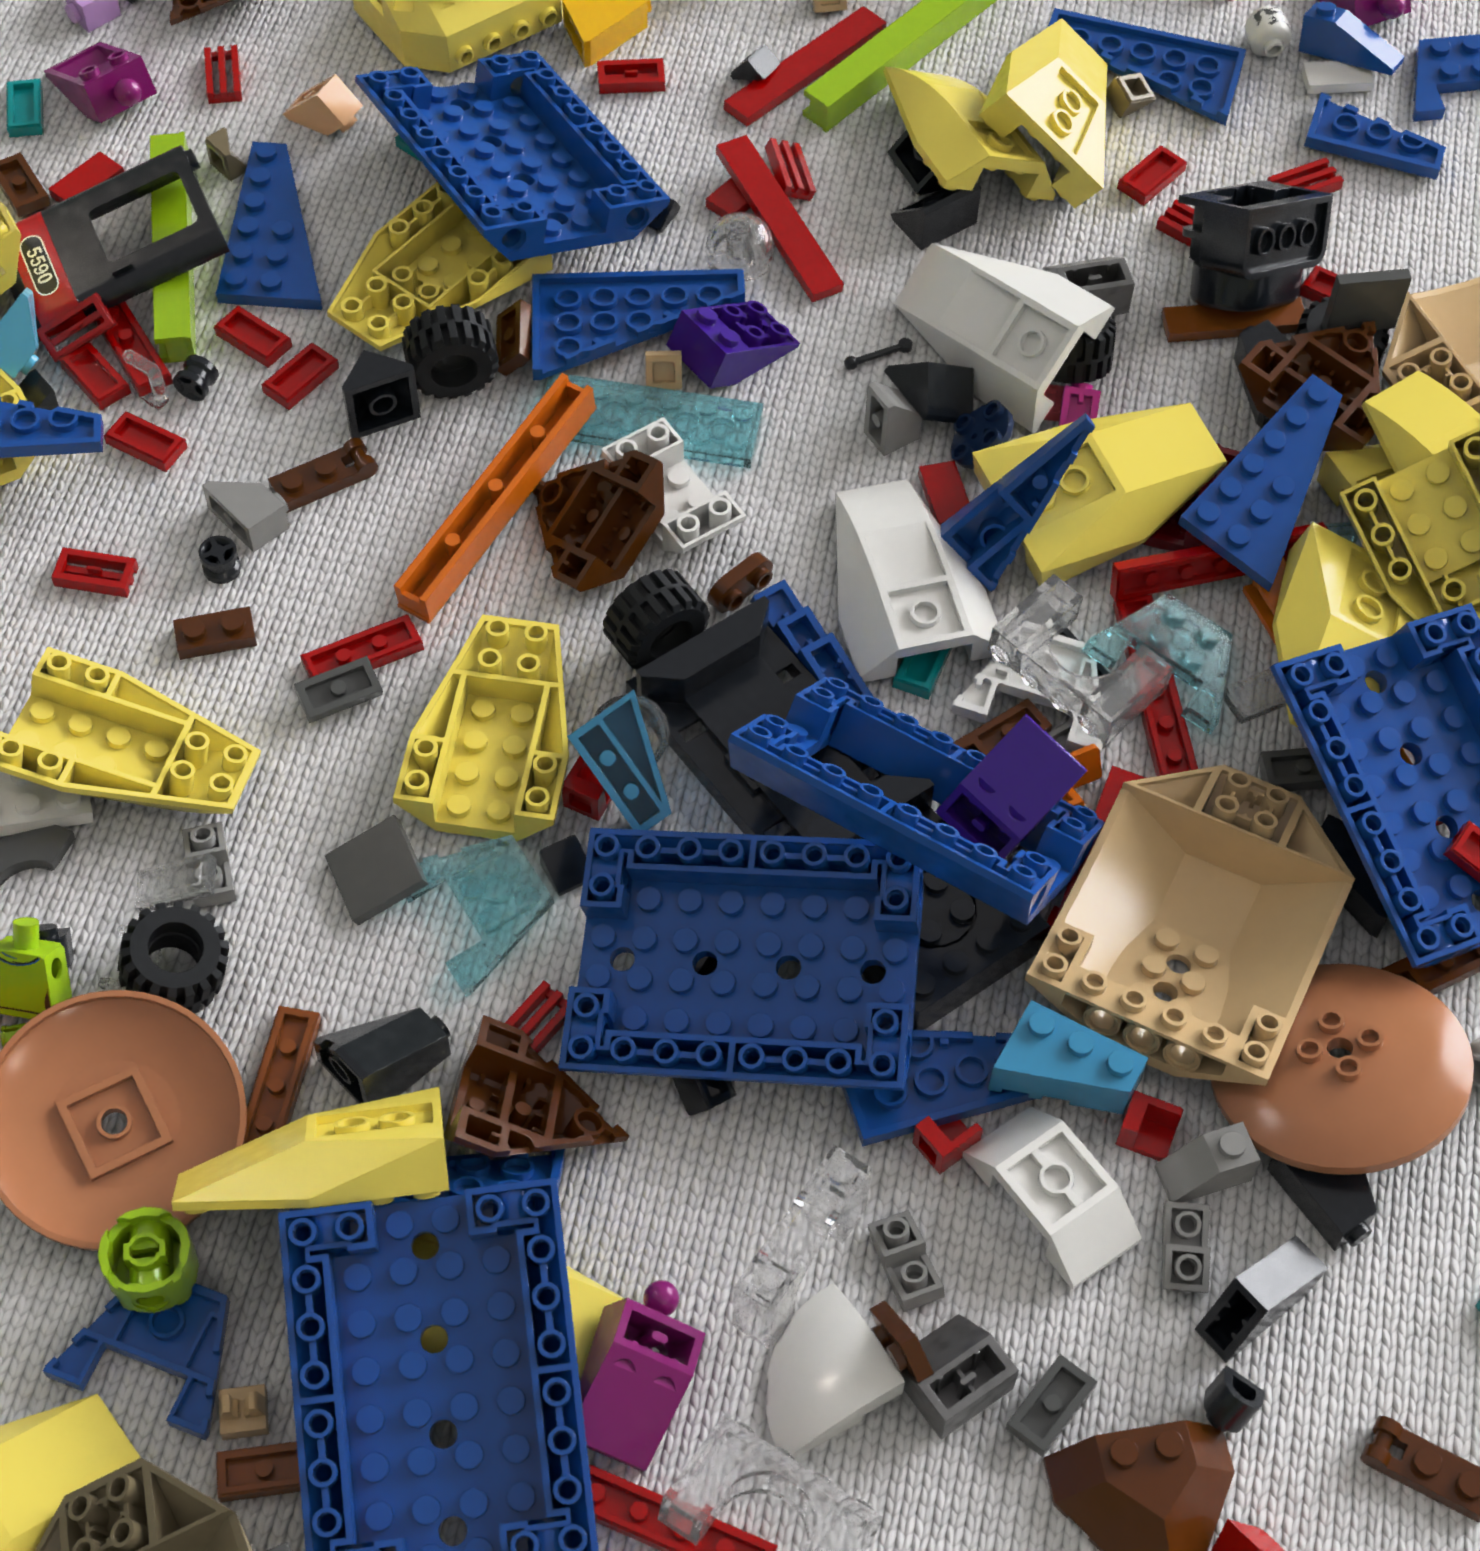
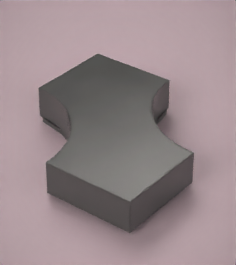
M52 825L0 838V886L8 878L24 870L40 867L41 869L55 870L76 839L73 831L59 825Z

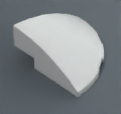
M834 1283L816 1293L793 1315L781 1339L776 1343L770 1359L766 1377L768 1380L766 1418L774 1448L783 1465L862 1422L863 1415L903 1394L905 1380L867 1323Z

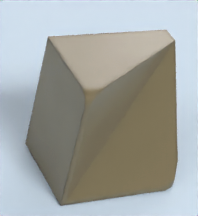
M1141 72L1115 77L1107 88L1106 97L1119 118L1125 117L1156 100Z
M225 127L205 138L210 164L224 177L232 181L245 173L247 165L231 151Z

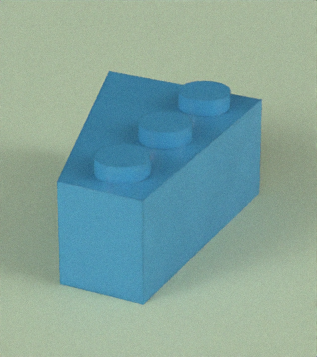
M634 689L567 736L632 829L649 830L672 813Z
M1031 1000L993 1067L988 1090L1001 1092L1002 1089L1028 1093L1029 1098L1042 1100V1097L1045 1096L1067 1100L1069 1105L1124 1114L1134 1090L1137 1089L1149 1058Z

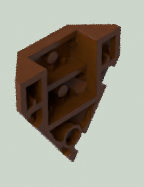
M1375 320L1363 322L1361 327L1346 330L1344 326L1292 335L1290 340L1274 343L1272 339L1259 341L1238 366L1257 411L1271 419L1304 382L1314 374L1343 395L1322 451L1362 450L1375 435V432L1361 405L1381 392L1378 350L1374 348Z
M637 450L626 452L623 454V459L613 462L603 459L557 473V479L547 482L541 480L532 491L536 495L538 506L535 508L545 547L551 553L554 563L551 566L553 577L579 592L624 578L665 514L663 463Z
M482 1016L457 1078L444 1133L445 1139L493 1158L627 1141L629 1135L618 1124L611 1127L597 1112L600 1106L565 1071H560L558 1069L559 1066L553 1060L546 1062L531 1048L534 1041L523 1030L488 1016Z
M1188 1420L1094 1435L1043 1458L1053 1505L1066 1518L1070 1517L1089 1536L1088 1540L1099 1551H1208L1235 1473L1224 1432L1216 1429L1213 1425Z

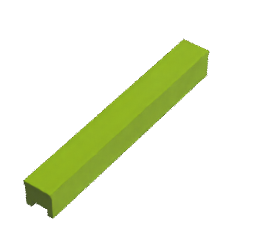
M922 0L804 90L803 95L810 99V103L803 110V116L821 127L824 132H828L888 85L883 73L885 67L908 70L997 0Z
M185 132L150 135V159L179 145H182L185 151L188 150ZM181 179L151 192L152 243L192 225L191 201ZM193 268L153 287L155 344H159V356L163 363L184 362L188 356L196 355Z

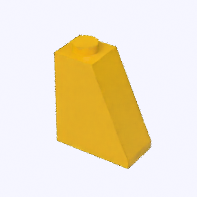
M562 0L563 25L584 67L592 66L648 27V13L651 12L650 0Z

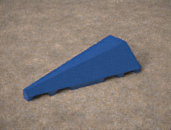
M1086 413L941 524V537L966 561L967 569L990 592L996 589L1001 575L1008 564L1012 563L1017 549L1027 533L1031 532L1059 487L1061 478L1069 465H1072L1075 461L1078 451L1088 434L1093 432L1095 425Z

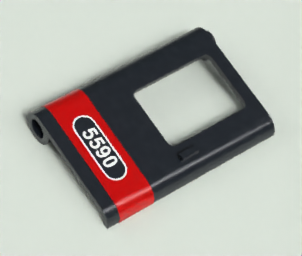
M179 145L15 223L21 233L16 284L10 287L15 301L27 287L33 291L37 329L94 293L100 295L101 301L109 309L230 251L197 179L198 176L195 170L201 167L191 148L185 151L183 146ZM181 179L196 212L197 221L116 261H108L92 220ZM92 305L48 333L47 336L51 337L70 328L95 312L97 308L95 305Z

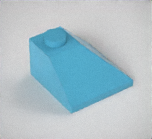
M28 287L19 295L0 320V368L13 378L20 371L27 375L39 359V357L33 354L39 347L34 295L33 291Z

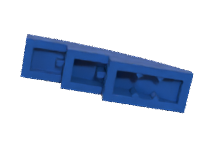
M785 579L752 597L751 603L764 595L769 600L768 626L817 681L824 677L838 678L846 682L850 690L860 695L873 696L832 632L826 634L810 607H802Z

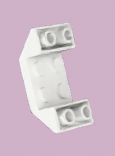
M664 417L601 448L603 459H606L608 462L623 459L624 453L637 450L663 463L665 514L651 535L662 551L684 553L746 520V514L726 491L714 496L684 461V441Z
M1030 1106L969 1147L962 1154L988 1188L999 1182L1049 1242L1045 1257L1072 1290L1141 1242L1142 1237L1120 1187L1067 1124L1057 1117Z

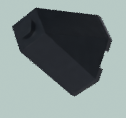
M420 1007L319 1036L313 1041L318 1061L358 1104L401 1095L451 1055L448 1040L450 1031L447 1026L435 1015L430 1018Z

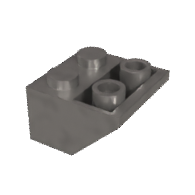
M1105 257L1042 268L1043 271L1062 276L1112 305L1115 310L1111 316L1129 313L1135 283L1125 258Z
M958 1314L919 1341L934 1374L918 1383L907 1369L900 1372L905 1380L904 1391L939 1438L943 1439L1014 1389L1019 1369L991 1333Z

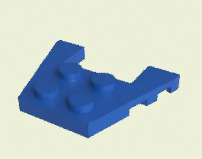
M1480 34L1419 40L1415 59L1414 79H1416L1413 95V122L1443 119L1446 109L1440 94L1480 90Z
M195 1283L192 1287V1295L185 1303L156 1313H147L125 1309L115 1296L104 1306L106 1310L88 1328L83 1327L71 1339L73 1343L57 1359L53 1357L43 1369L46 1377L84 1391L106 1349H109L185 1379L186 1382L166 1421L170 1427L207 1441L210 1435L230 1300L228 1295Z

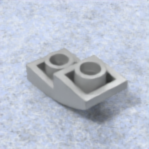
M222 822L183 829L182 837L185 859L189 869L194 905L204 908L237 901Z
M1165 1201L1163 1203V1289L1209 1293L1211 1248L1208 1247L1210 1205Z
M909 1210L868 1224V1231L875 1250L903 1312L945 1297L944 1285L926 1254V1242Z

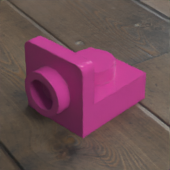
M1087 383L1064 386L1058 426L1074 422L1085 413L1090 419L1097 418L1101 391L1093 390V386Z

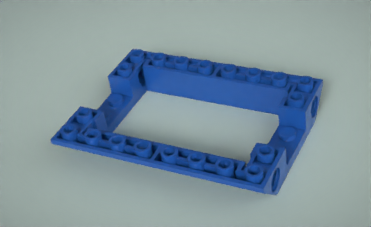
M824 677L797 693L785 720L776 715L763 714L730 734L728 748L731 768L1025 925H1028L1074 878L1095 844L1105 823L1097 818V814L1093 810L1081 805L1074 806L1061 799L1019 845L1029 851L1026 852L1021 849L1013 857L1010 866L1006 868L1008 861L999 857L997 851L992 847L982 843L974 844L959 836L960 833L954 827L944 823H935L921 816V811L907 803H897L884 796L880 788L868 783H859L846 776V772L842 768L834 764H823L811 757L829 745L884 775L930 779L935 784L932 800L942 804L986 756L977 750H966L954 744V740L945 733L939 731L931 732L919 726V722L910 715L892 712L883 707L884 704L879 699L869 695H860L850 690L846 682L834 677Z

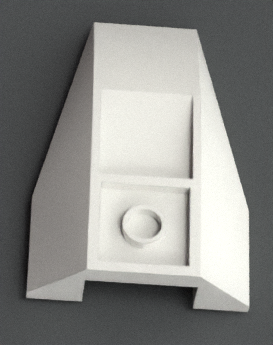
M931 243L894 302V305L948 365L971 367L974 369L973 393L978 399L986 404L992 400H998L1013 414V421L1032 433H1036L1054 405V402L1043 394L1081 335L1084 333L1095 340L1115 310L1112 305L1058 274Z
M905 479L836 492L838 623L850 660L863 681L869 682L894 677L896 675L898 658L965 646L970 661L993 657L994 653L1005 641L986 589L967 569L966 561L941 537L940 524L910 482Z

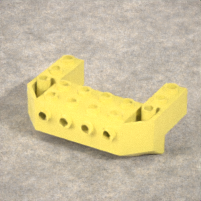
M353 0L356 13L405 67H418L419 69L447 73L456 71L478 59L560 23L563 19L562 0Z

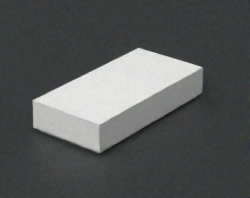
M1337 61L1303 62L1301 69L1307 94H1321V92H1371L1375 83L1371 70Z

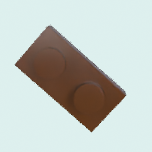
M21 152L0 160V189L18 218L51 205L48 194Z
M519 299L497 315L496 350L499 359L498 372L505 377L516 369L523 367L530 360L531 305L522 299Z
M250 606L173 620L180 660L257 646Z
M884 1300L870 1308L869 1310L876 1323V1326L871 1328L885 1351L888 1352L899 1372L907 1369L918 1383L933 1375L934 1372L917 1336Z

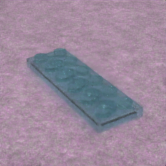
M561 373L548 378L544 395ZM568 375L570 382L582 388H585L586 385L593 388L595 405L597 406V409L571 442L605 447L664 417L684 441V459L751 469L763 416V403Z

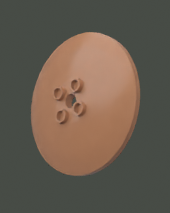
M1320 964L1317 966L1267 1085L1210 1080L1217 1105L1228 1123L1233 1125L1243 1121L1255 1148L1264 1154L1290 1166L1313 1172L1338 1175L1365 1174L1394 1168L1410 1162L1430 1151L1451 1133L1466 1111L1471 1097L1474 1062L1468 1037L1457 1018L1441 1000L1422 986L1400 975L1374 967L1356 964ZM1336 1048H1343L1351 1054L1337 1058L1330 1055L1329 1052Z
M107 990L79 995L57 1003L32 1018L11 1037L0 1051V1199L30 1229L62 1245L81 1250L99 1251L101 1238L107 1228L110 1232L112 1227L117 1224V1218L125 1212L141 1207L162 1208L181 1221L185 1227L203 1213L186 1214L185 1211H172L171 1202L178 1174L244 1144L247 1127L246 1097L241 1075L234 1058L218 1034L204 1020L185 1007L163 997L129 990ZM117 1112L126 1116L127 1125L122 1132L109 1134L102 1129L103 1120L107 1115Z

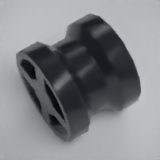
M190 355L183 363L184 370L177 372L174 376L173 385L184 397L193 401H202L209 392L208 386L215 384L219 373L215 365L206 358Z
M218 535L203 541L198 553L204 576L216 584L229 583L236 579L240 574L241 565L237 556L236 544L233 540L226 536Z

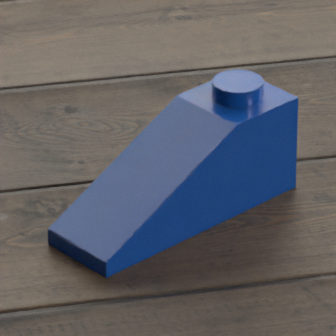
M1324 1L1316 2L1304 14L1299 52L1391 76L1404 61L1403 54L1347 9L1339 8L1332 2Z

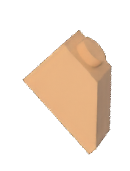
M335 74L301 93L283 115L290 121L328 136L339 129L344 133L351 128L357 121L354 115L363 105Z

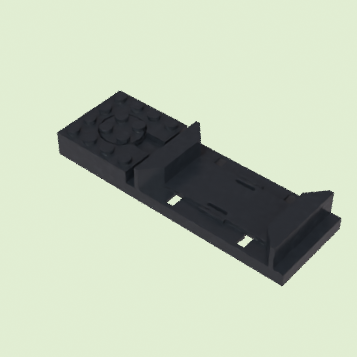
M765 595L636 670V676L626 681V694L633 689L635 690L641 713L744 834L765 835L764 832L785 820L792 830L783 836L864 839L730 767L728 740L731 733L763 714L776 715L785 720L795 695L817 682L815 677L768 626L769 600ZM784 670L793 678L785 684L777 676V674ZM700 721L707 730L686 742L679 733ZM829 745L811 756L823 764H834L842 768L846 772V776L859 783H868L880 788L884 796L897 803H907L921 811V816L935 823L948 824L931 808L935 784L930 779L890 776L875 770L879 776L870 781L862 772L869 768V766ZM923 870V909L913 1030H925L1037 955L1048 935L1050 925L1039 913L1028 925H1025ZM871 965L863 972V975L870 984L879 983L886 974L885 969L878 965Z

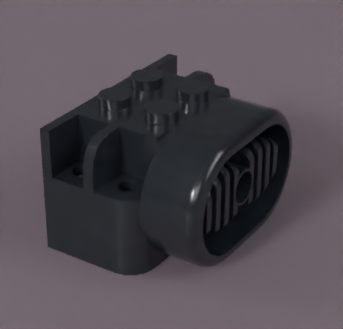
M1262 180L1179 195L1178 203L1195 206L1193 224L1183 226L1182 231L1184 237L1191 238L1189 258L1193 260L1190 288L1191 299L1204 307L1234 312L1261 311L1294 302L1300 297L1303 269L1318 265L1325 255L1333 194Z

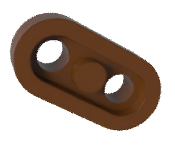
M761 552L751 554L712 586L707 597L708 603L720 613L736 610L747 596L755 590L765 588L773 577V563Z

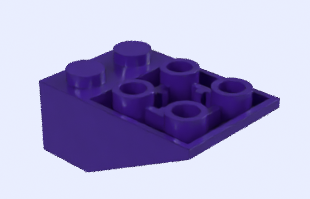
M757 301L681 310L666 346L671 351L681 350L682 361L712 389L736 385L799 347L800 343L790 334L789 329L785 325L779 323L767 312V308Z
M1026 714L962 780L935 812L946 823L958 830L961 837L974 844L982 843L997 851L999 857L1007 859L1088 770Z

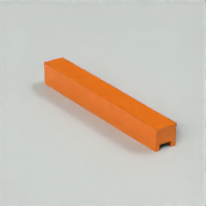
M560 374L395 583L394 589L398 600V608L430 624L597 409L592 387L586 385L585 388H582L570 382L568 375Z

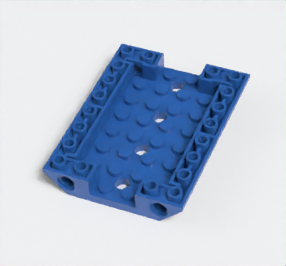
M526 50L522 53L511 55L496 54L492 57L478 59L474 83L463 82L459 85L447 87H433L432 83L418 67L407 66L399 70L372 71L369 74L355 75L357 85L470 222L509 261L632 240L669 205L670 198L537 51Z
M1472 603L1408 622L1390 637L1344 651L1340 643L1273 664L1270 667L1272 674L1412 968H1427L1479 948L1480 911L1472 903V894L1480 897V883L1443 855L1464 823L1470 820L1480 828V619ZM1365 677H1371L1378 683L1380 693L1371 691L1367 687ZM1400 748L1407 749L1412 753L1415 760L1414 765L1406 763L1402 759ZM1436 821H1441L1447 825L1450 831V838L1443 837L1438 833Z
M590 828L580 907L586 916L578 986H569L558 1068L560 1071L904 1091L912 1049L923 909L922 869L866 839ZM631 953L635 956V960L629 969L618 971L613 968L614 959L619 954ZM713 957L717 960V967L711 974L700 975L695 972V966L701 958ZM787 961H795L801 965L800 973L793 979H783L778 975L780 966ZM871 965L883 967L886 971L883 980L876 984L865 982L862 979V974L867 967Z
M557 1177L464 1189L465 1194L384 1205H374L372 1201L278 1213L305 1551H599ZM423 1234H431L439 1242L438 1252L434 1257L427 1260L419 1259L413 1253L414 1241ZM434 1326L445 1329L448 1334L446 1347L438 1353L427 1352L422 1346L424 1332ZM440 1421H450L457 1428V1439L449 1448H438L431 1440V1430ZM450 1517L461 1518L467 1526L466 1538L456 1546L447 1545L440 1536L442 1523Z

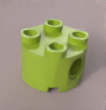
M141 1207L125 1212L117 1218V1224L112 1227L110 1232L107 1228L101 1238L98 1259L101 1272L120 1304L127 1310L156 1313L172 1308L175 1305L183 1304L189 1300L192 1295V1287L197 1281L199 1261L196 1249L185 1225L173 1217L170 1212L162 1208Z

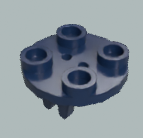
M992 400L970 414L964 413L960 415L953 425L956 433L951 444V458L963 468L974 469L972 452L1009 441L1014 426L1013 414L998 400Z

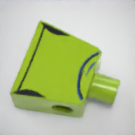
M22 917L13 920V935L6 936L0 940V1014L32 1019L57 1003L72 998V991L63 945L59 942L40 940L39 920L31 917Z

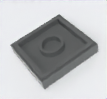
M1409 269L1337 275L1323 318V330L1344 326L1346 330L1361 327L1363 322L1374 320L1376 330L1395 328L1412 279Z
M395 815L325 855L350 917L357 925L364 923L429 885L401 821Z

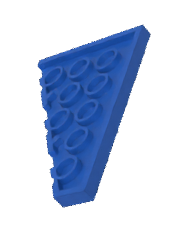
M744 269L532 274L533 380L548 378L673 330L681 310L745 302Z

